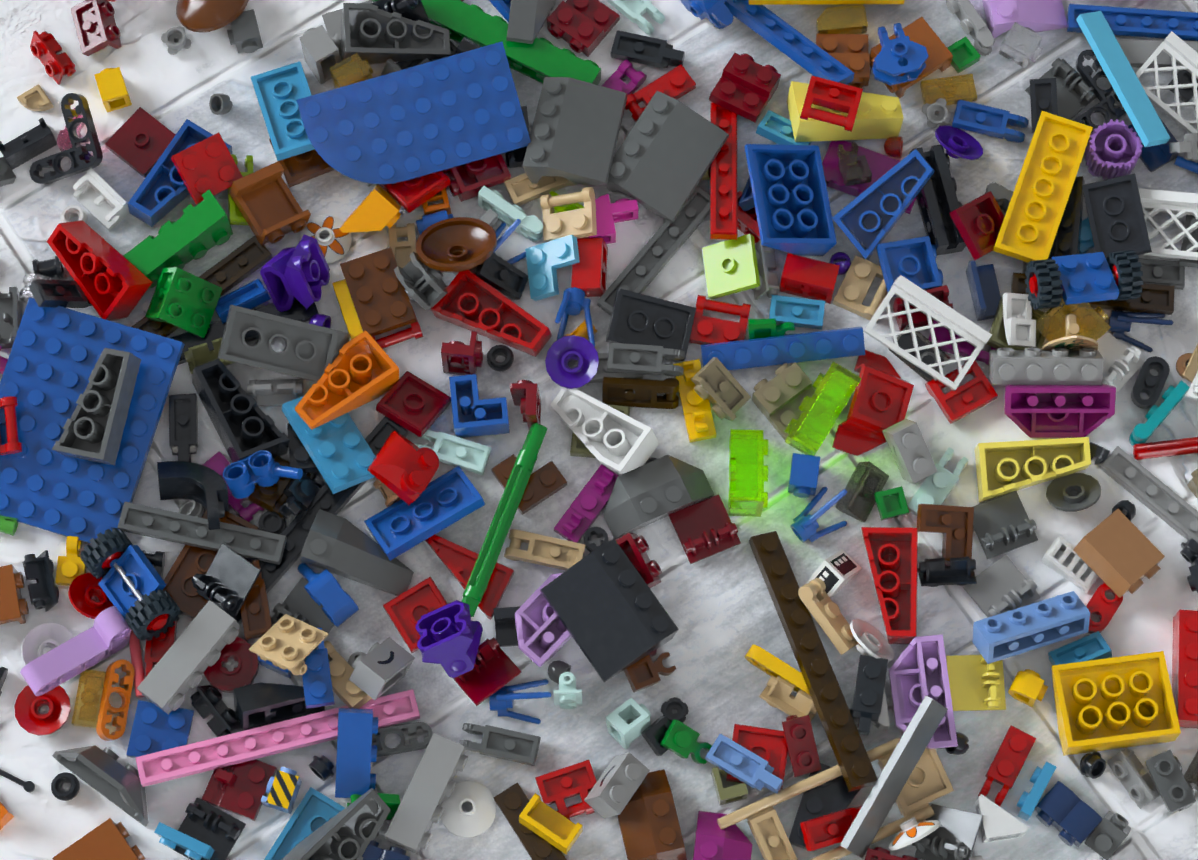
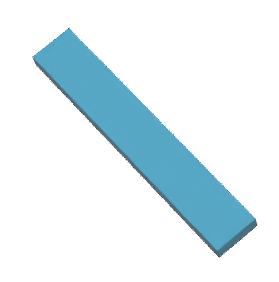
M1096 11L1080 14L1076 21L1143 145L1150 147L1166 144L1170 136L1103 13Z

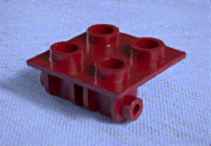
M719 494L668 515L690 564L741 544L737 535L738 529L735 523L731 522Z
M494 637L490 640L487 638L479 645L478 650L480 653L477 652L474 668L453 678L476 706L522 673L500 648L499 643Z

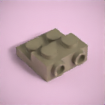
M796 362L791 366L788 363L780 366L775 371L776 377L769 382L766 378L758 382L753 388L755 392L752 395L754 404L785 441L827 411L829 407L812 387V381Z

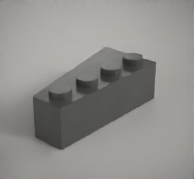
M109 348L103 349L88 379L90 382L84 393L80 394L76 402L78 405L71 418L67 419L63 427L65 430L59 442L56 441L52 450L64 456L115 466L141 363L140 358L130 352Z

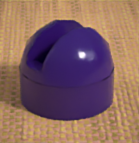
M837 252L830 258L829 263L832 264L836 260H846L835 263L840 265L838 275L846 274L851 265L850 257L844 252Z
M316 314L310 319L309 324L331 328V317L329 315Z

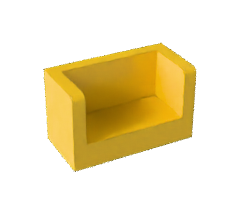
M536 793L519 815V823L566 855L583 831V825L579 822L574 824L542 802L540 796Z

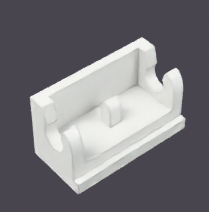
M92 168L74 184L73 189L75 193L73 196L109 231L130 214L127 202Z

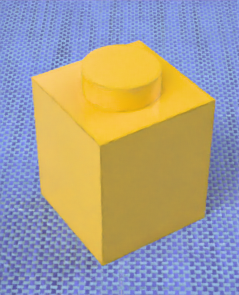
M120 67L106 68L100 73L94 74L107 113L132 105Z

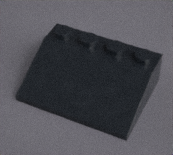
M614 538L589 553L540 590L604 683L669 642L679 630Z

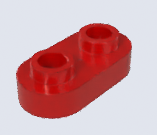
M1106 583L1101 584L1086 605L1090 611L1089 634L1104 631L1123 601V596L1119 598ZM1105 592L1113 593L1114 599H1107ZM1092 614L1098 615L1099 618H1100V621H1099V622H1094V621H1092L1091 615H1092Z

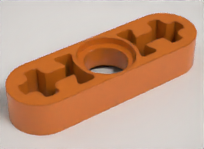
M124 659L112 662L106 669L96 726L98 736L105 741L116 740L125 732L135 670L133 665ZM122 667V672H125L126 676L119 680V674L115 673V670ZM119 680V686H124V688L112 687V685L117 684ZM112 692L118 693L122 698V704L119 708H114L109 703V696ZM116 713H119L120 715L113 717V721H112V715H113V714H116ZM112 721V726L116 727V731L109 734L110 731L105 728V724Z

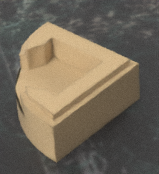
M39 84L17 97L22 106L32 111H46L54 108Z

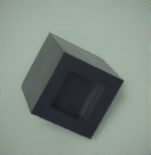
M521 606L493 608L496 640L500 647L518 646L514 614Z

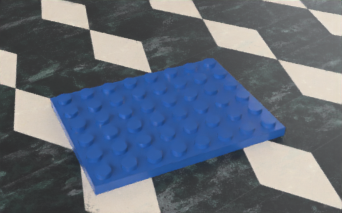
M29 297L0 381V399L9 396L17 397L18 406L15 407L19 442L22 443V452L0 455V515L17 518V521L66 537L76 536L79 537V540L90 543L89 540L92 538L96 539L98 537L97 534L100 532L105 534V530L110 529L112 531L113 528H117L124 502H133L185 344L181 341L61 306L56 308L39 307L36 300ZM104 348L130 352L141 359L115 466L64 456L52 450L56 441L59 442L65 430L63 427L67 419H70L78 405L76 402L80 394L84 393L90 382L88 379ZM0 409L2 445L8 443L4 409Z

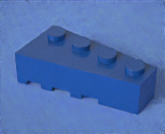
M186 119L128 202L129 213L153 227L190 195L171 156L213 136V134ZM224 142L230 154H232V146Z

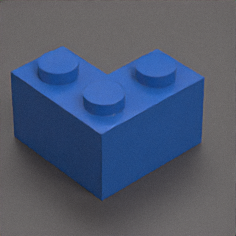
M476 374L449 377L455 436L467 438L510 433L506 397L479 400Z

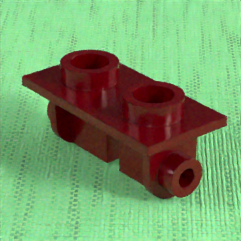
M791 715L786 717L787 721L782 722L794 777L821 770L809 715L802 717Z

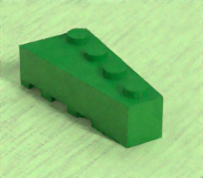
M210 190L202 194L204 200L194 207L192 204H189L184 208V214L177 221L169 220L163 224L158 232L159 235L155 238L149 235L123 255L153 282L149 288L157 286L163 268L178 267L183 269L185 264L193 259L202 258L209 249L215 245L219 246L226 243L230 236L233 235L227 214Z

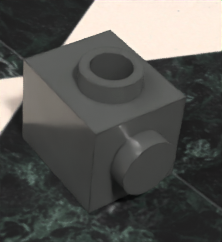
M254 9L243 11L240 16L230 23L232 29L227 30L230 45H236L238 54L253 53L263 48Z

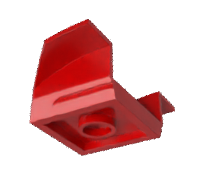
M865 350L866 355L858 356L854 371L860 373L847 420L838 425L832 448L855 456L887 442L882 430L905 419L914 387L913 384L901 379L885 356Z

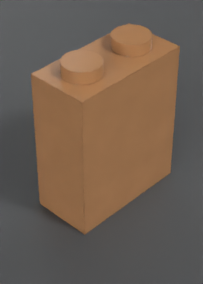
M1119 509L1115 510L1085 535L1073 549L1119 598L1128 591L1131 594L1135 593L1144 584L1142 579L1145 576L1150 580L1161 569L1158 564L1165 557Z

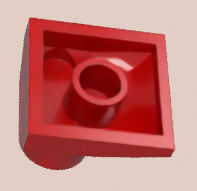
M394 430L373 460L368 471L410 505L426 489L438 470L439 458L432 449L427 447L419 448Z

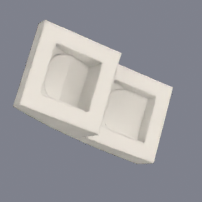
M1003 294L1004 328L1007 343L1010 346L1036 347V320L1032 319L1031 301H1028L1029 294Z

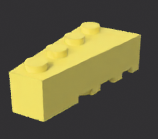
M791 81L786 102L795 142L898 138L904 118L899 97L862 92L852 132L844 130L842 126L811 118H808V120L801 119L800 116L809 84ZM812 104L811 106L812 108H816L819 110L835 113L846 117L848 116V113L840 112L837 110L821 107Z
M1089 437L978 443L974 449L979 502L1083 471L1091 465Z

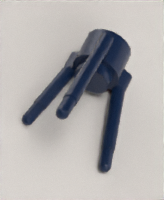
M1111 310L1107 331L1114 332L1113 336L1116 339L1123 340L1147 352H1152L1153 349L1125 335L1124 332H1130L1132 322L1156 325H1173L1174 322L1172 320L1158 319L1165 318V314Z

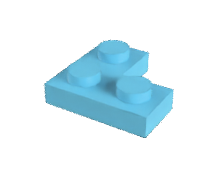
M568 235L525 249L531 299L538 301L559 294L556 269L580 262L577 237Z

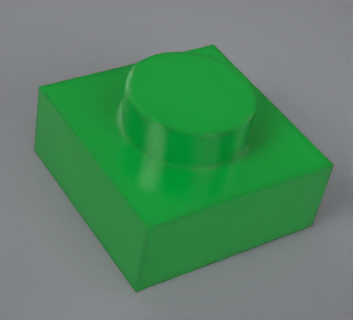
M966 36L947 47L953 55L951 65L957 73L962 72L980 60V54Z
M902 486L874 494L881 521L909 513Z

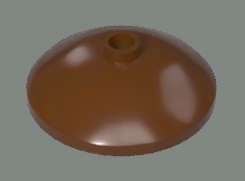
M178 0L176 15L180 23L190 31L200 33L211 32L233 22L244 11L249 0Z
M457 217L442 220L429 226L420 234L416 242L417 256L423 264L437 271L462 272L470 270L484 263L493 254L497 246L496 233L489 224L475 218Z

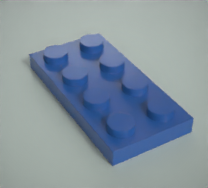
M457 466L430 482L420 496L410 505L401 499L364 522L391 561L485 505V502L462 469Z

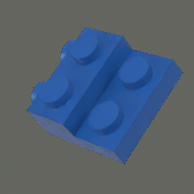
M929 236L877 245L876 250L887 292H889L891 286L900 275L923 290L942 286L943 274L937 267L936 248L934 244H931Z

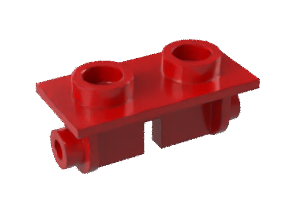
M36 30L33 32L30 44L32 54L44 65L46 73L53 77L55 82L60 85L63 75L69 77L76 72L75 64L65 52L56 55V53L62 51V47L51 33L45 31L39 35Z

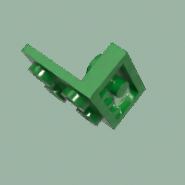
M178 267L163 268L145 318L154 322H167L196 336L205 337L222 288Z

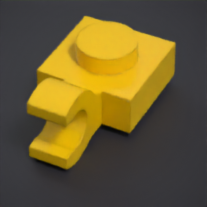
M67 536L66 556H58L55 578L57 585L70 586L77 576L86 573L87 567L80 557L82 541L79 540V537Z

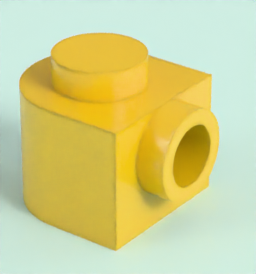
M1025 669V671L1017 672L1008 693L1016 700L1033 707L1036 699L1042 701L1049 686L1044 685L1045 680L1041 679L1037 672Z

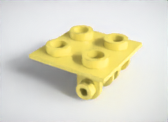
M982 655L946 656L953 711L1006 710L1003 660L987 664Z

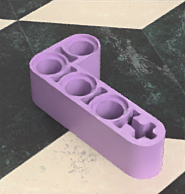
M116 606L109 607L95 618L93 627L31 661L21 669L20 674L35 696L43 695L124 648L130 640L131 628Z

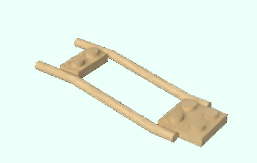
M897 737L867 751L870 762L878 759V764L882 771L899 743L900 738ZM926 748L896 799V804L901 815L903 814L904 817L881 827L871 844L902 831L900 824L911 818H915L917 822H922L934 816V811L929 802L954 791L935 749ZM839 765L833 766L782 789L777 794L773 793L717 819L718 826L723 830L747 819L764 860H798L773 806L841 776ZM839 846L810 860H838L852 852Z

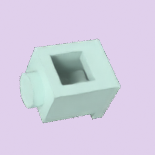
M632 698L605 717L608 733L625 750L630 747L632 741L642 735L641 732L651 725V714L647 707L643 704L639 705Z

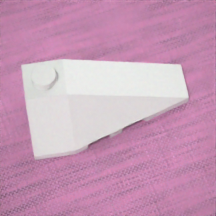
M563 387L550 404L596 459L620 474L645 465L660 444L652 428L576 388L569 389Z

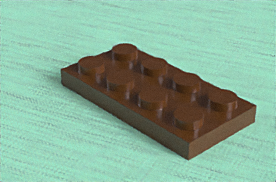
M206 511L204 512L201 518L207 519ZM229 511L224 512V518H219L220 522L259 530V527ZM185 545L164 579L166 586L163 591L166 590L180 608L181 613L194 619L208 603V600L196 592L197 589L193 587L192 578L195 574H206L218 552Z

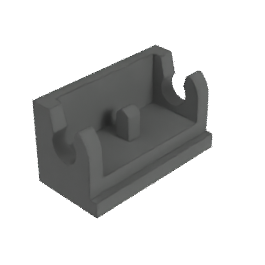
M17 286L9 287V293L0 292L1 349L12 348L23 317V297Z

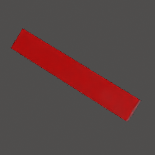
M711 103L710 122L728 133L729 137L710 165V239L737 240V114L715 103Z

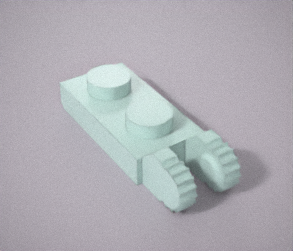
M606 0L649 35L655 30L652 24L643 17L646 12L659 24L666 20L664 15L652 5L650 0Z
M486 186L480 189L478 192V205L486 211L492 209L498 214V219L505 222L509 227L517 219H520L521 223L514 231L527 239L529 238L530 241H539L543 237L542 230L544 224L538 220V217L535 215L527 216L520 206L516 204L511 205L494 189L490 190Z
M427 430L421 437L424 440L435 442L434 448L430 449L437 454L439 462L454 467L459 466L461 469L480 475L484 474L492 451L491 447L440 431L437 433ZM415 444L419 448L427 447L421 444Z
M949 447L939 463L935 464L938 472L926 477L909 502V511L917 516L918 504L942 505L958 482L959 475L969 459L966 457L960 459L955 470L951 473L944 468L954 455V450Z

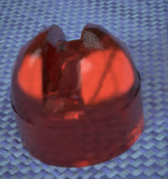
M889 137L885 141L884 151L889 157L902 158L903 137Z

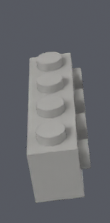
M998 348L997 350H989L988 377L992 385H1102L1104 358L1098 350L1093 348H1081L1080 350H1069L1066 348H1053L1052 350H1041L1039 348H1026L1025 350Z
M209 600L137 689L143 696L169 715L172 710L175 711L181 706L184 701V695L188 690L195 688L200 683L203 677L202 673L206 668L213 666L218 661L221 655L220 651L224 646L231 644L236 639L240 625L233 617Z
M433 733L385 834L387 841L417 855L421 848L426 849L432 836L429 830L433 822L438 823L443 814L444 808L441 807L445 796L450 798L455 788L456 782L453 779L457 770L462 772L467 763L468 756L465 755V746Z

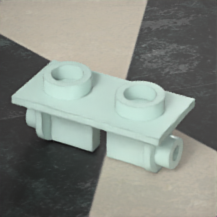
M571 672L562 673L559 677V690H553L554 705H560L561 709H575L577 705H582V690H576V678Z

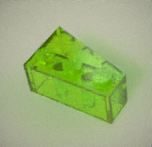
M833 361L825 375L820 373L812 385L816 389L813 396L809 397L806 395L798 409L802 411L799 419L792 418L784 432L789 434L785 442L805 455L815 456L862 378Z
M730 429L729 516L761 517L762 509L768 507V492H764V482H768V465H764V456H768V439H763V430Z

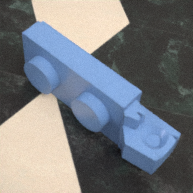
M719 734L705 756V760L760 791L765 787L777 794L783 785V780L772 774L774 768L769 765L768 761L722 734Z

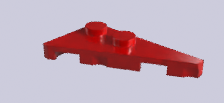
M437 535L426 539L427 544L465 590L479 554ZM497 562L481 603L478 605L490 620L494 615L493 608L498 607L514 575L513 569Z

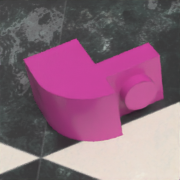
M609 194L598 197L595 200L597 235L589 236L588 238H603L606 244L616 243L614 223L638 219L637 199L623 198L615 201V203H610Z

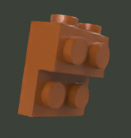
M816 33V45L854 72L853 81L847 85L858 88L868 86L870 79L868 34Z

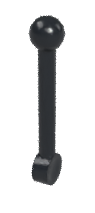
M0 769L1 776L22 786L26 792L31 793L35 790V784L32 781L25 782Z

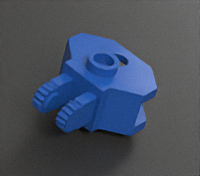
M681 0L685 8L695 17H699L701 20L708 18L716 28L723 29L733 22L734 15L730 13V10L724 4L727 0Z
M901 23L894 24L893 31L896 39L889 40L884 26L878 27V36L882 48L874 59L872 71L875 80L890 86L916 80L926 68L925 62L929 57L925 46L910 41L909 36H905Z

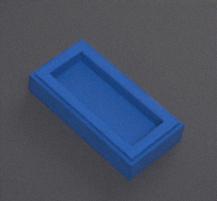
M256 279L219 298L215 311L222 323H225L230 305L252 309L271 298L260 279Z

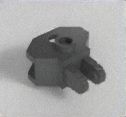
M412 252L409 255L411 261L403 268L397 266L394 272L404 286L408 296L423 309L429 311L448 293L447 285L441 279L443 277L441 271L426 266L419 260L417 253Z

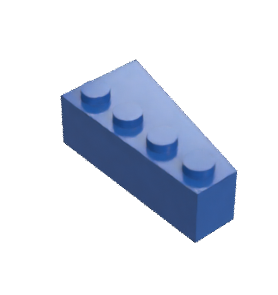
M915 149L833 216L832 219L862 256L869 260L876 251L877 245L882 243L935 171L921 153Z

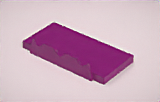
M845 140L831 141L822 162L826 186L858 197L900 161ZM916 197L909 205V207L906 209L905 213H911L914 203L916 201Z

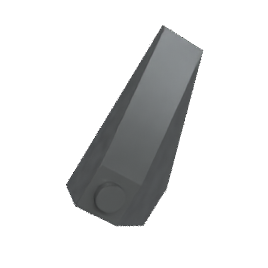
M343 3L341 25L342 64L370 65L386 63L389 59L399 62L450 56L449 30L421 20L414 21L402 17V14L394 11L390 13L378 9V6L370 3Z

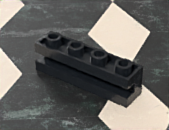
M934 145L927 152H923L922 147L914 148L911 152L917 149L935 171L916 196L926 236H929L931 244H934L937 255L962 252L966 244L949 214L963 206L957 199V184L955 178L951 177L949 156L944 152L942 145Z

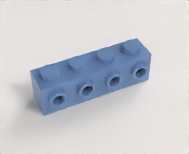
M1071 591L974 622L972 642L987 664L1088 633L1090 611L1078 595Z

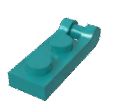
M1181 380L1176 387L1172 385L1168 387L1161 396L1164 399L1163 403L1159 407L1154 404L1145 415V418L1148 419L1145 424H1137L1129 436V442L1132 446L1145 443L1189 390L1190 387Z

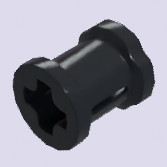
M55 256V259L44 261L35 259L32 261L35 279H40L39 277L44 276L42 279L54 277L64 279L63 264L57 256Z

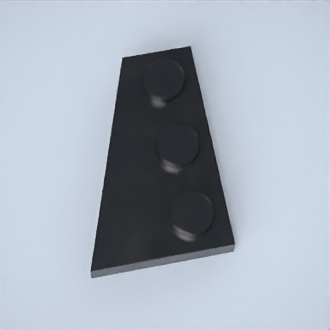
M820 763L821 770L811 772L809 777L831 767ZM841 775L804 792L789 836L790 844L806 849L800 823L847 809L861 789L849 792L844 777Z

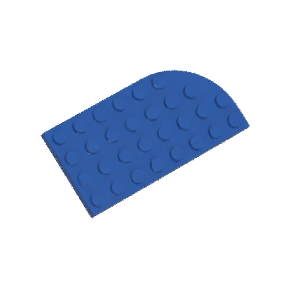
M503 42L296 100L305 131L317 153L336 171L364 183L378 185L400 183L524 148L531 142Z

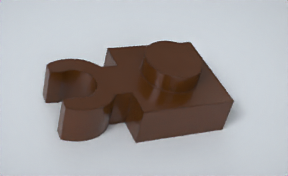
M669 652L660 654L654 662L650 655L645 656L624 670L633 693L659 683L661 679L658 674L668 676L676 670L675 666L666 668L662 664V660L669 658Z

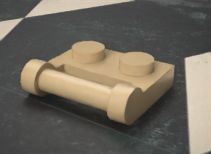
M592 187L583 188L582 191L557 196L547 194L540 197L544 224L543 240L545 242L568 235H574L577 238L597 235L595 192ZM584 202V208L554 213V207Z
M855 255L833 300V304L871 320L888 293L881 266ZM875 277L882 279L870 306L862 305Z

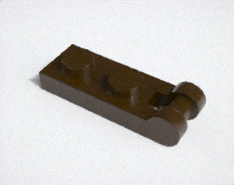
M603 377L602 403L628 407L675 409L679 405V397L676 395L679 391V381L675 378L649 380ZM657 393H665V395L657 396Z

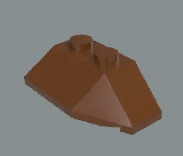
M665 769L650 772L646 775L621 814L617 815L627 860H687L673 795Z

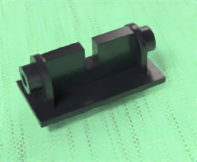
M45 550L37 558L35 554L25 555V560L22 563L26 581L36 580L37 582L28 585L31 605H34L36 610L45 608V612H48L59 602V589L54 582L53 562L49 559L48 550Z
M969 556L950 558V566H945V558H925L924 561L919 562L918 575L921 586L929 587L977 584L974 572L976 570V560L970 559Z
M211 685L196 687L198 691L190 697L192 700L191 705L202 719H206L210 714L213 715V718L206 724L216 737L232 734L230 731L242 730L236 712L226 706L218 689Z

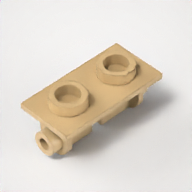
M771 676L766 688L759 697L770 706L778 708L790 716L797 715L802 717L809 715L810 721H812L817 714V710L811 696L799 690L795 697L791 695L795 688L794 685L779 676L777 678Z

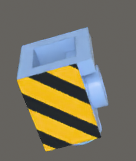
M281 767L280 771L277 770L275 777L271 776L266 788V793H269L268 797L262 795L261 802L263 805L291 814L302 783L299 776H296L297 772L286 767Z

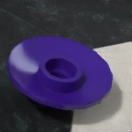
M948 125L939 126L936 129L935 137L946 149L945 151L950 157L978 160L983 155V148L980 143L967 132Z
M576 335L564 336L555 341L547 351L545 359L546 371L552 381L561 387L569 389L581 388L591 382L597 374L599 367L598 352L593 344L584 337ZM571 360H577V367L570 368L568 366Z

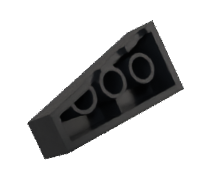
M220 359L193 369L192 384L232 463L251 456L260 450L269 451L274 459L277 455L283 456L288 453L290 439L284 432L281 433L275 426L272 418L269 415H265L258 407L257 401L243 390L241 383Z

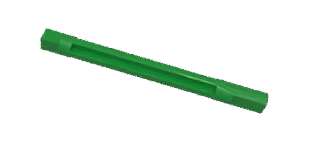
M534 423L529 429L462 595L463 599L461 602L469 604L471 617H474L477 607L481 603L538 458L539 449L548 429L541 424Z

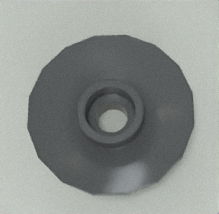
M1073 473L1052 480L1047 487L1046 498L1049 504L1058 510L1077 512L1088 509L1096 504L1101 497L1102 489L1099 481L1091 475Z

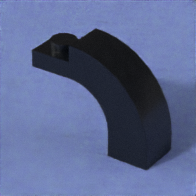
M186 461L157 462L160 501L172 499L194 500L205 508L209 530L220 529L219 518H224V512L229 511L228 488L224 479L214 470L201 464Z

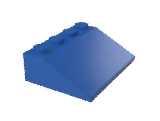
M746 144L744 147L761 245L798 256H824L837 242L819 146Z

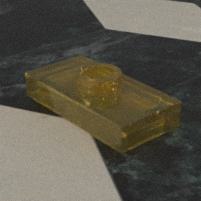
M973 74L923 80L920 83L924 104L935 103L939 98L945 99L947 105L957 104L960 99L969 102L977 100Z
M86 669L80 673L71 722L73 726L96 728L106 672Z

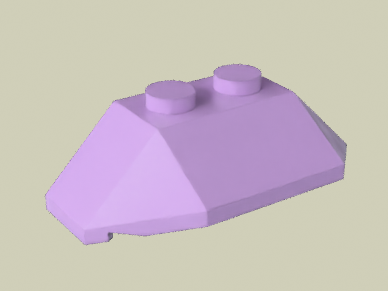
M562 573L552 574L514 614L518 647L539 667L551 659L572 637L540 592L543 587Z
M943 634L914 637L889 669L895 725L905 732L921 702L927 695L948 710L926 748L957 747Z

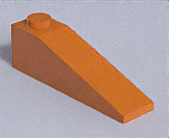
M365 330L344 344L339 351V355L332 364L329 363L318 382L312 385L297 404L295 411L309 428L313 430L377 399L389 391L399 380V367Z

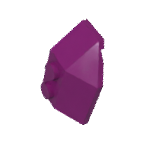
M1107 384L1005 386L1004 413L1030 438L1086 437L1105 420L1115 414L1116 387Z
M698 811L693 860H751L753 844L736 824L721 830L717 819L727 814Z

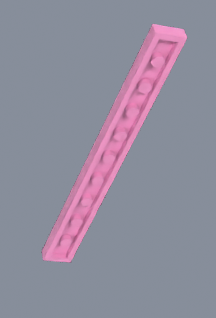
M413 689L379 697L376 700L371 699L359 708L373 709V717H378V729L420 719ZM346 705L135 757L142 787L218 769V767L222 768L335 740L338 736L339 708L349 707Z

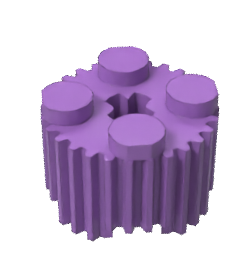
M1111 119L1107 124L1099 125L1091 133L1084 152V160L1087 161L1086 166H1088V172L1092 176L1098 178L1102 176L1103 180L1105 178L1111 179L1130 175L1135 168L1143 145H1141V139L1136 137L1137 133L1132 132L1133 128L1129 129L1123 120L1119 122L1116 119L1113 122Z

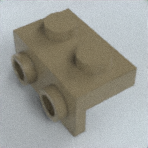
M713 357L691 378V381L696 385L694 387L695 392L702 399L705 400L707 398L713 404L711 410L721 420L725 418L733 421L736 418L735 413L751 398L716 357Z

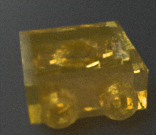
M1063 298L1059 306L1050 308L1036 321V329L1049 342L1066 337L1065 315L1068 314L1076 315V324L1080 328L1077 335L1088 337L1095 341L1111 328L1107 322L1110 317L1100 306L1094 309L1088 302L1065 305Z

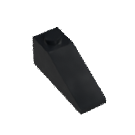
M259 682L233 689L234 710L243 731L325 711V706L306 709L303 686Z

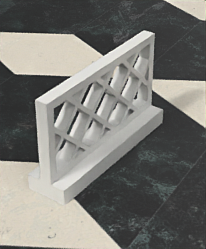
M1171 31L1135 74L1139 78L1142 73L1154 72L1155 86L1145 87L1141 84L1149 100L1188 133H1198V83H1196V78L1198 79V53ZM1162 50L1171 57L1172 67L1158 68L1157 56ZM1153 62V68H1147ZM1187 70L1190 72L1192 84L1178 85L1177 71ZM1172 71L1174 85L1159 86L1158 72ZM1178 88H1193L1194 102L1180 103ZM1174 89L1175 103L1165 104L1160 98V90ZM1194 106L1195 120H1184L1181 117L1180 107Z
M1138 188L1145 222L1148 220L1155 228L1154 231L1148 234L1149 240L1160 234L1167 242L1160 248L1151 247L1152 252L1141 255L1198 260V252H1195L1198 250V243L1190 234L1198 228V221L1187 229L1179 221L1185 215H1193L1198 220V194ZM1159 212H1164L1171 219L1158 226L1152 217ZM1175 223L1182 232L1170 240L1163 231ZM1187 237L1194 246L1187 251H1181L1174 244Z
M902 275L895 280L863 331L954 391L992 336L991 333ZM894 294L904 300L906 311L891 313L889 301ZM909 304L915 307L916 309L910 310ZM886 307L887 314L880 316ZM921 311L926 314L928 326L914 328L911 313ZM907 314L910 329L895 332L892 317ZM888 318L891 333L880 335L872 329L877 320ZM932 319L938 322V324H933ZM944 326L949 329L951 341L937 343L934 328ZM929 329L932 344L918 347L915 332ZM911 333L914 348L903 350L898 346L896 336ZM955 334L958 335V336L961 337V338H960V339H955ZM892 337L893 342H891L890 340H888V339H886V338ZM967 341L975 346L970 356L959 357L958 342ZM952 344L955 359L941 362L938 347ZM934 348L937 363L926 365L921 361L919 351ZM910 352H915L916 357H914L913 355H911V354H909V353H910ZM966 360H967V362L965 363V365H964L963 368H962V366H961V361H966ZM957 364L959 374L954 382L944 376L942 365ZM937 366H938V371H939V372H937V371H935L934 369H932V367H937Z

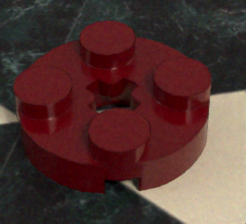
M237 636L231 644L224 646L220 651L221 655L218 661L213 666H208L203 672L211 686L221 692L233 693L235 688L254 683V679L259 671L258 655L249 651L251 644ZM232 657L238 663V666L233 671H228L226 667H223V663H227L229 658Z

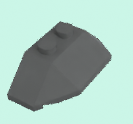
M665 455L618 476L603 516L613 538L618 539L629 532L636 531L663 519L669 514L714 496V493L703 470L670 455Z
M96 745L55 751L52 757L141 825L147 826L149 821L145 787H142L139 772L129 763L125 767L116 761L119 756L108 747L101 750Z

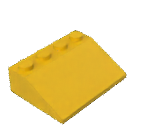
M1164 651L1052 665L1057 725L1063 756L1173 742L1180 735L1181 731Z

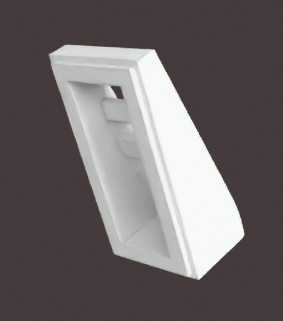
M1058 535L1041 559V562L1087 593L1098 578V575L1074 552L1073 549L1075 547ZM1060 549L1064 553L1057 560L1054 556ZM1070 556L1073 559L1070 562V564L1066 567L1065 565H1063V563L1066 560V558ZM1079 562L1082 566L1075 575L1072 569ZM1086 569H1089L1092 572L1084 582L1080 578Z

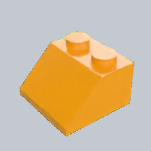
M377 184L345 220L339 230L343 233L382 231L385 226L390 229L401 216L399 212L401 205Z

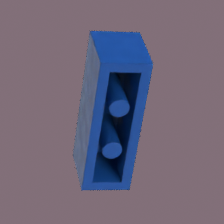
M339 708L335 798H351L353 794L363 795L371 788L375 790L376 774L370 772L371 762H377V745H372V734H378V717H373V709Z

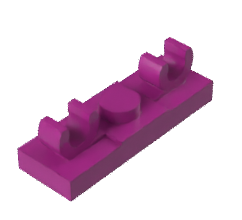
M601 464L556 524L554 531L568 541L579 543L585 532L608 504L619 475Z

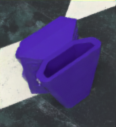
M304 234L296 247L284 248L263 265L260 275L276 309L282 312L292 307L295 298L306 309L313 302H318L321 299V287L329 284L330 268L317 239Z
M456 600L421 616L415 628L420 635L417 646L422 653V662L441 664L447 675L451 678L471 671L475 665L483 627L479 621H471L469 604Z

